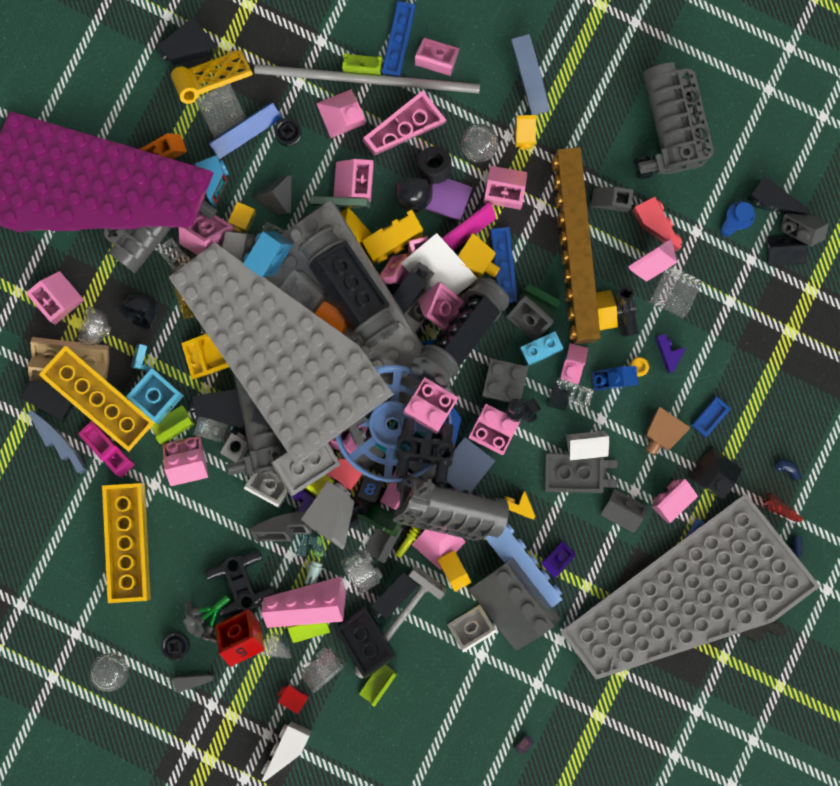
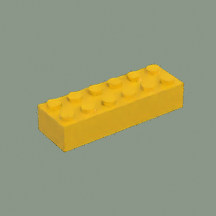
M66 345L39 374V376L128 452L155 423Z
M145 484L102 486L108 603L151 600Z

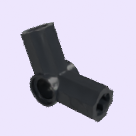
M628 286L621 287L617 292V300H615L622 337L639 334L635 317L634 289Z

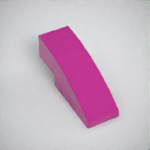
M93 421L78 433L95 454L120 478L135 465Z

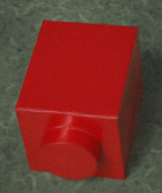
M289 683L287 687L283 686L278 694L280 700L278 703L299 714L309 695Z

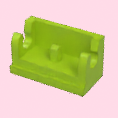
M344 53L343 72L381 75L382 56L373 57Z

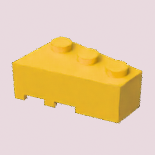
M412 210L407 212L408 216L399 221L398 219L392 221V225L384 229L381 228L362 240V244L373 264L376 262L380 264L388 259L387 256L392 253L396 255L405 250L404 247L409 244V240L423 237V228Z

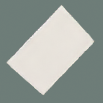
M437 233L401 262L408 272L420 262L435 273L426 286V291L441 282L454 294L458 295L478 279L469 268L463 266L465 265L463 261Z

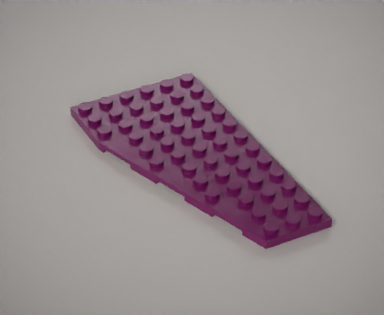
M9 111L0 133V227L16 232L38 230L78 231L81 229L101 228L139 229V227L168 226L169 228L193 227L214 173L204 168Z

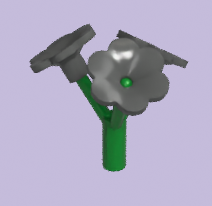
M224 595L213 606L194 608L191 601L185 602L186 618L183 622L186 625L187 631L196 637H201L203 640L217 642V637L213 634L215 628L213 625L218 611L230 601L229 598ZM208 611L202 617L195 618L196 615L202 614V612ZM213 613L210 624L207 625L204 631L201 625Z

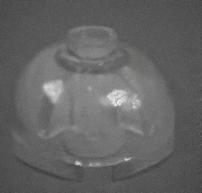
M474 124L463 133L461 150L470 161L476 163L486 162L496 154L498 137L490 126Z
M87 306L83 315L87 316V318L85 317L83 322H81L78 343L96 345L101 343L105 336H109L111 326L108 325V318L105 313L97 308Z
M116 653L99 655L92 662L89 669L91 683L97 689L104 692H113L120 689L129 677L128 664L121 655Z

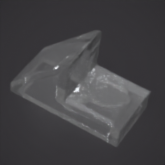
M199 416L194 435L225 444L233 426Z

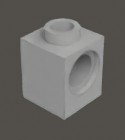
M239 432L237 435L231 433L220 453L234 462L241 461V458H243L249 448L247 437ZM234 442H240L241 444L238 452H233L232 450Z

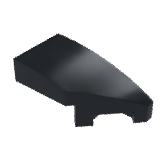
M554 383L547 406L565 411L569 403V391L559 388L560 385Z

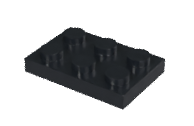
M364 607L335 628L363 678H368L397 657L368 607Z

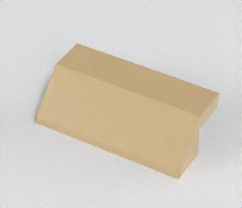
M32 337L30 341L32 357L28 364L29 381L48 383L39 374L65 345L107 381L109 346Z

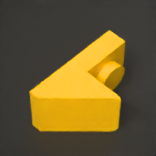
M523 491L518 505L515 504L516 500L505 496L504 499L507 500L510 511L534 520L535 514L525 491Z

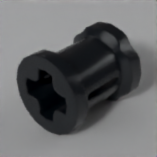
M649 156L633 160L637 167L638 180L653 177V172L640 174L638 170V163L650 161L651 158Z

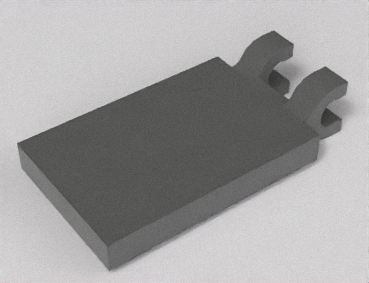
M546 453L545 492L603 493V487L617 488V480L606 479V468L617 469V460H604V457L570 460L569 454Z

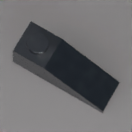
M766 177L758 183L748 197L750 203L758 209L808 215L811 211Z

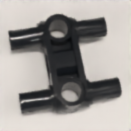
M404 418L402 432L397 439L395 453L397 467L395 476L397 478H407L410 461L435 464L437 466L435 483L446 484L448 469L452 465L454 455V443L452 442L454 425L443 424L441 439L436 441L414 437L415 419ZM406 444L410 447V451L404 452L400 449V446ZM445 450L450 456L444 458L439 452Z
M260 550L246 555L238 554L222 560L220 565L204 571L208 581L225 575L234 595V601L227 603L219 610L221 617L257 608L263 602L264 597L276 594L273 586L258 592L254 590L247 572V566L263 560ZM231 560H236L239 564L236 571H232L229 568ZM245 596L252 599L250 607L243 605L242 601Z

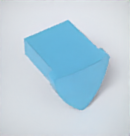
M142 344L136 345L131 368L149 372L152 368L142 365L147 346Z

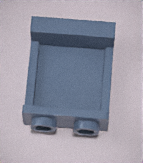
M465 437L454 450L453 462L448 469L447 483L443 485L447 486L449 484L452 487H456L460 492L464 490L472 492L495 460Z

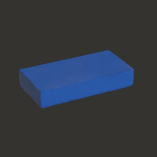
M715 396L691 426L706 438L731 408Z

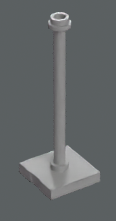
M418 566L414 567L409 577L419 584V588L384 633L388 641L425 592L428 593L429 591L439 600L445 594L447 588ZM355 666V670L353 672L358 677L363 679V676L361 675L359 669L357 668V666Z

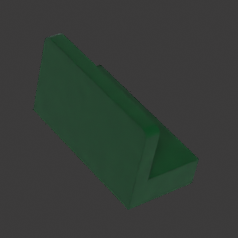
M529 283L518 301L519 303L527 295L552 318L562 302Z
M373 504L367 517L359 513L357 515L358 518L396 537L402 524L393 521V513L376 504Z

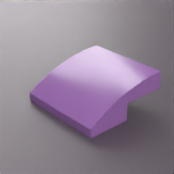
M450 179L439 184H433L432 201L425 210L461 222L473 187Z

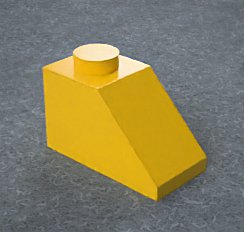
M536 115L517 116L514 125L515 147H520L521 150H529L535 146Z

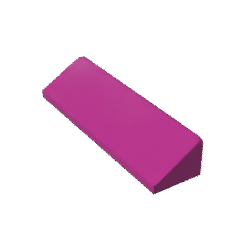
M487 203L442 237L443 241L454 251L468 241L472 233L476 235L496 219L492 204Z

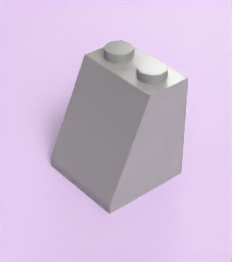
M328 481L301 520L311 529L343 550L354 501L350 498L351 493L345 490L346 488L337 482L332 484Z

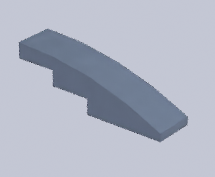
M530 34L511 39L516 64L521 77V84L531 115L549 112L547 96Z
M32 410L28 412L45 446L51 447L54 445L61 460L70 458L77 473H83L88 470L77 451L55 426L37 412Z

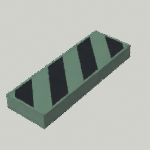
M312 196L310 204L314 207H321L330 200H333L337 208L370 209L371 203L366 198Z

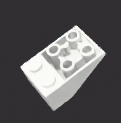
M292 721L289 725L285 724L279 734L281 741L280 743L276 742L270 753V756L273 758L271 761H267L261 772L264 775L262 781L265 782L301 755L312 732L311 730Z

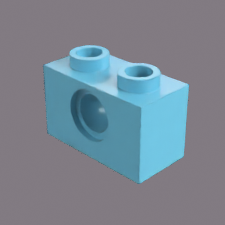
M555 331L520 347L519 351L528 367L561 352L563 346Z

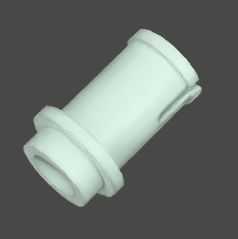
M311 561L308 564L309 570L304 582L307 585L317 583L320 570H323L322 563Z

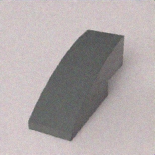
M304 511L283 514L268 519L250 528V533L256 541H292L293 535L312 534V529L301 520L306 513Z

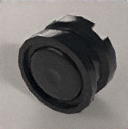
M283 118L276 123L274 133L277 141L282 146L292 147L300 141L302 136L301 128L295 119Z
M179 632L167 635L161 643L162 654L165 658L174 661L182 659L190 650L189 639L186 635Z

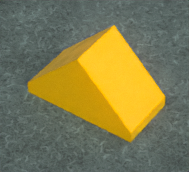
M611 290L596 292L600 331L617 328V305Z
M454 550L437 559L454 592L472 583Z

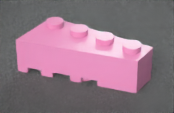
M421 91L367 134L362 141L375 156L439 127L447 120L425 92Z
M342 577L264 597L261 613L267 628L342 622L346 598Z

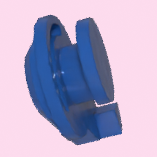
M742 201L732 204L727 210V219L720 228V234L728 237L738 229L743 230L751 226L755 219L752 205Z

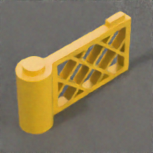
M242 50L226 53L227 55L189 69L182 66L175 68L171 73V78L181 101L186 104L193 103L202 93L253 75ZM240 58L238 62H232V60ZM222 65L219 69L214 68L215 66ZM227 67H233L231 71L226 70ZM239 68L245 69L242 72H237ZM201 71L204 72L202 75H196V73ZM210 73L215 74L213 77H207ZM221 75H225V76H226V77L223 78V79H219V77H220ZM203 82H209L208 84L201 86Z

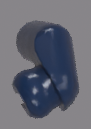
M779 459L774 465L775 469L779 472L782 470L788 471L793 481L802 477L793 461Z
M792 537V547L790 549L797 558L803 554L802 537Z

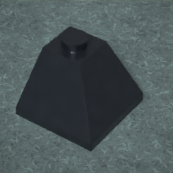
M711 446L689 474V477L718 500H722L736 483L742 469Z

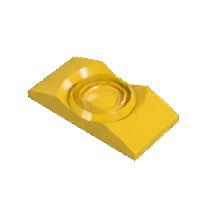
M208 334L181 343L192 379L204 377L229 367Z

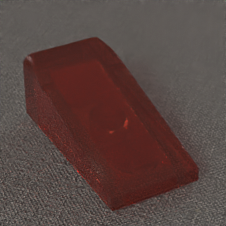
M773 493L767 494L763 508L794 522L803 521L802 517Z

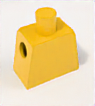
M472 233L458 255L465 264L463 266L469 268L478 279L485 272L495 278L500 270V267L492 263L496 255L495 251Z

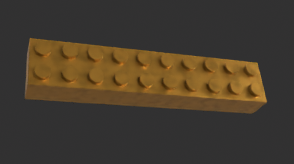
M581 147L558 149L556 155L553 156L552 171H556L554 190H558L555 201L556 208H560L557 221L558 227H562L561 234L559 235L560 246L564 247L563 253H561L562 265L566 266L565 272H563L564 283L568 285L567 291H565L566 302H569L570 305L569 310H567V318L572 324L569 329L570 340H573L574 344L595 343L601 336Z

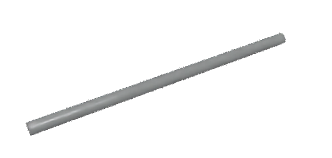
M255 64L254 68L255 74L478 94L480 92V84L259 64Z

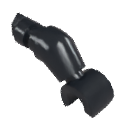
M534 398L523 403L522 399H512L506 409L508 419L513 422L526 420L527 423H532L537 420L536 412H539L541 408Z

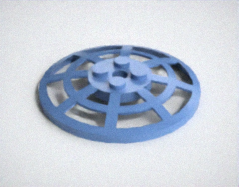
M386 365L376 367L379 374L394 372L393 383L387 384L394 395L391 396V401L377 406L372 412L370 419H367V422L359 425L369 427L372 437L351 454L347 452L341 434L336 437V442L347 462L355 470L377 481L396 483L401 482L402 478L392 477L393 466H397V460H393L394 449L397 446V439L402 432L403 419L409 418L403 414L407 406L399 402V392H404L412 397L416 392L411 388L400 385L401 373L413 376L420 381L422 380L413 373L410 367ZM451 412L446 418L445 424H452ZM389 420H396L398 428L390 430L387 427V422ZM416 422L414 423L413 436L415 431L427 432L425 439L431 440L433 432L420 424H416ZM378 443L386 448V458L383 459L374 455L369 449ZM403 444L400 446H405L408 449V451H410V447L408 445ZM445 450L439 452L441 456L444 454ZM365 454L371 460L385 465L384 476L367 471L358 465L355 460ZM419 462L423 468L410 475L419 477L429 471L435 464Z

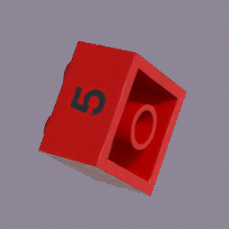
M250 609L215 625L219 654L230 667L265 651L260 622Z

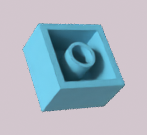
M151 368L126 398L153 422L159 424L184 395L156 370Z

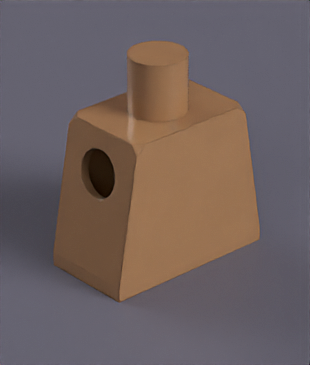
M658 407L644 435L651 440L645 450L654 456L660 448L665 451L670 450L690 427L661 407Z

